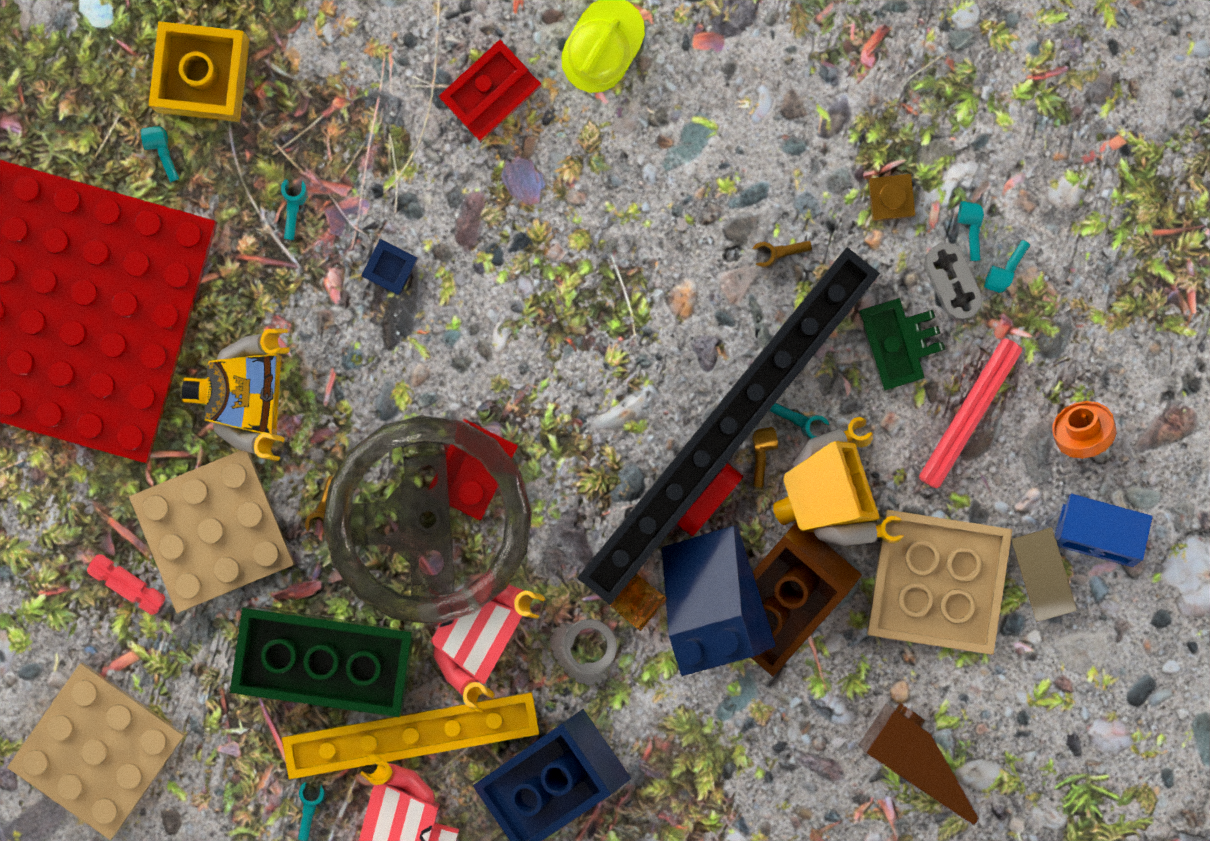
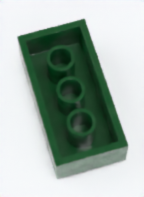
M254 606L243 607L230 693L400 717L404 711L415 629Z

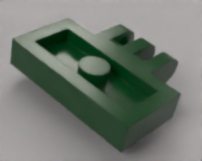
M897 298L858 311L883 391L924 379L925 376L919 358L946 350L944 342H935L927 346L925 341L926 338L941 334L939 326L922 330L920 322H928L936 318L934 310L906 318L901 300Z

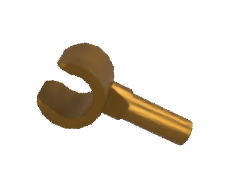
M810 241L785 246H773L767 242H759L752 248L753 250L768 247L771 250L769 261L756 263V265L762 268L773 266L779 258L812 251Z
M773 427L757 429L753 433L752 440L756 459L753 483L755 487H764L765 451L778 449L777 434Z
M328 476L317 510H314L305 521L307 532L311 529L314 517H321L326 523L322 536L331 529L333 518L329 511L338 478Z

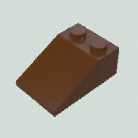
M797 521L753 570L755 582L776 646L757 656L751 657V659L774 677L846 597L862 576L858 570L828 544L819 540L814 532H802L798 527Z
M899 703L896 709L885 704L858 746L875 760L972 825H975L979 819L932 735L922 728L926 720L902 703Z

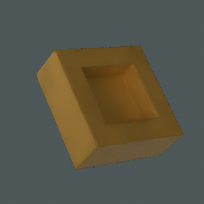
M911 174L868 179L872 222L916 216Z

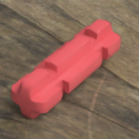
M99 554L92 559L87 568L89 575L98 581H106L105 585L130 602H138V607L148 614L154 615L160 610L165 601V596L154 588H146L147 583L121 566L114 567V562L104 555Z

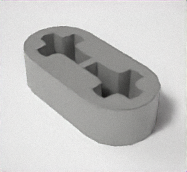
M951 243L937 244L925 256L924 265L927 275L946 314L957 320L968 319L975 315L981 307V292L961 250ZM939 251H942L945 256L953 255L955 258V262L950 265V270L954 276L952 280H949L944 269L936 270L933 263L939 259L937 254ZM954 283H957L962 294L970 293L973 300L967 304L969 309L967 312H964L961 307L953 308L951 301L956 298V293L952 287Z

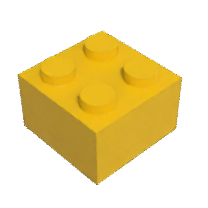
M158 21L148 106L156 113L240 122L250 41L248 36L241 30Z

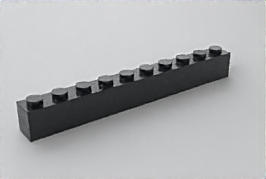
M846 247L578 575L577 579L609 605L613 603L880 275L877 270L850 248Z

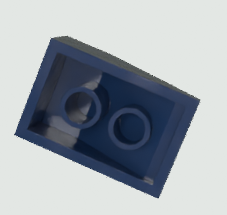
M737 524L662 547L668 635L681 676L751 658L776 646Z
M582 709L472 786L510 841H543L612 795L628 782L631 777L585 710Z

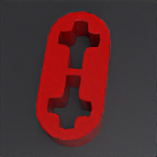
M726 463L679 520L677 525L693 537L744 476L732 465Z

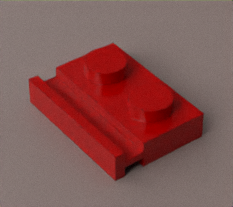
M500 39L438 97L481 143L541 88L542 84Z
M463 418L426 494L481 521L518 445Z

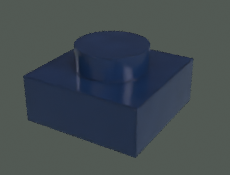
M379 239L361 277L400 296L418 261V257Z

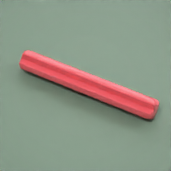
M1007 338L1000 341L920 473L919 478L922 482L932 488H939L1020 356L1022 348L1017 343Z

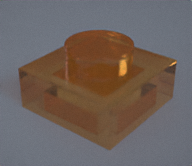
M636 573L609 606L641 631L667 598Z

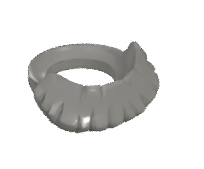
M584 619L574 624L561 623L560 627L558 626L550 637V647L553 650L552 653L554 658L557 659L558 665L564 667L563 670L566 673L568 672L569 677L575 678L581 684L585 683L591 686L595 685V682L599 684L602 682V679H607L609 673L607 668L613 662L617 651L616 639L611 629L603 622L594 619ZM584 629H595L606 640V652L597 662L580 664L571 654V648L573 647L576 635Z

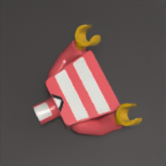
M503 581L473 583L466 590L460 589L452 603L432 592L428 593L417 614L439 625L430 641L435 646L433 657L446 681L463 696L467 706L478 712H483V709L477 705L479 695L484 693L490 698H494V692L482 684L486 683L522 616L533 619L539 618V615L531 612L530 604L534 599L545 601V597L542 594L524 591Z
M376 754L368 756V759L378 764L376 771L371 774L361 771V776L373 784V789L359 841H457L458 828L435 823L440 804L435 801L434 791L415 771L387 763Z

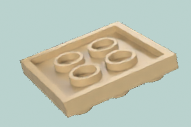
M237 451L129 496L176 613L296 565L249 452Z
M885 509L884 519L889 516H897L902 520L900 523L887 524L885 526L886 533L892 537L904 535V537L895 544L887 543L881 538L866 635L994 655L1013 529Z
M82 662L75 669L7 768L103 836L112 840L186 734Z

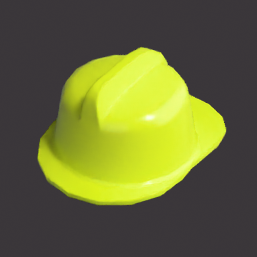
M598 0L583 12L568 37L561 54L562 69L568 81L577 89L589 93L604 92L616 86L623 78L639 51L645 36L644 20L639 10L626 0Z

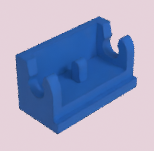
M1071 493L1068 496L1067 503L1062 505L1055 538L1060 548L1134 567L1143 561L1153 516Z

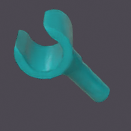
M160 126L142 128L141 139L144 150L158 149V155L169 182L180 179L169 154L167 131Z
M288 179L282 182L281 193L287 203L284 239L294 240L299 206L303 205L308 197L304 181L301 184V193L294 197L287 194L289 190Z
M961 201L957 223L970 225L968 232L970 261L981 260L979 233L984 211L977 203Z
M1021 240L1004 269L992 265L987 274L984 287L998 293L1004 292L1011 285L1017 265L1029 249L1030 244L1025 240Z
M775 403L770 409V412L801 427L802 434L809 439L817 437L810 432L812 421L818 420L825 425H829L828 420L823 416L798 414L778 403Z
M304 782L299 789L300 800L304 803L298 840L308 841L316 806L324 801L325 790L322 785L319 790L320 795L315 801H308L305 798L307 782Z

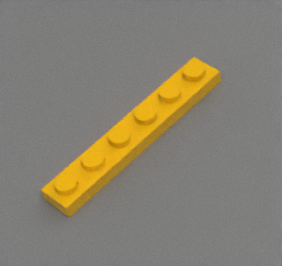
M533 692L477 701V705L483 709V712H478L466 704H459L404 714L400 717H387L283 736L282 744L288 778L295 779L373 765L375 763L368 759L370 754H376L385 762L539 735L540 731Z

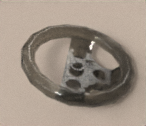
M419 415L380 426L348 451L328 486L323 529L333 567L359 600L394 620L435 625L475 614L507 589L527 554L532 509L521 471L497 440L462 420ZM445 444L454 445L480 460L497 482L506 512L502 546L490 567L482 576L458 592H455L452 539L453 518L450 509L448 463ZM401 447L405 477L402 483L385 502L352 503L353 494L368 468L392 449ZM423 466H432L438 472V482L430 490H422L415 483V474ZM383 511L394 512L399 520L398 529L388 536L380 534L375 525L377 516ZM427 512H432L436 516V524L431 528L421 524V517H425ZM389 545L410 563L411 596L402 595L376 580L357 556L355 546ZM429 550L438 551L444 559L443 569L436 575L426 574L420 565L422 555Z

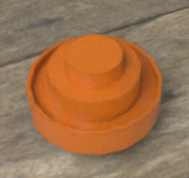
M1091 401L1074 403L1064 408L1056 416L1052 425L1053 437L1060 451L1069 457L1080 459L1095 457L1106 451L1114 442L1117 434L1116 423L1108 407Z

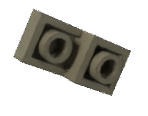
M1053 528L1011 539L1036 623L1077 611Z

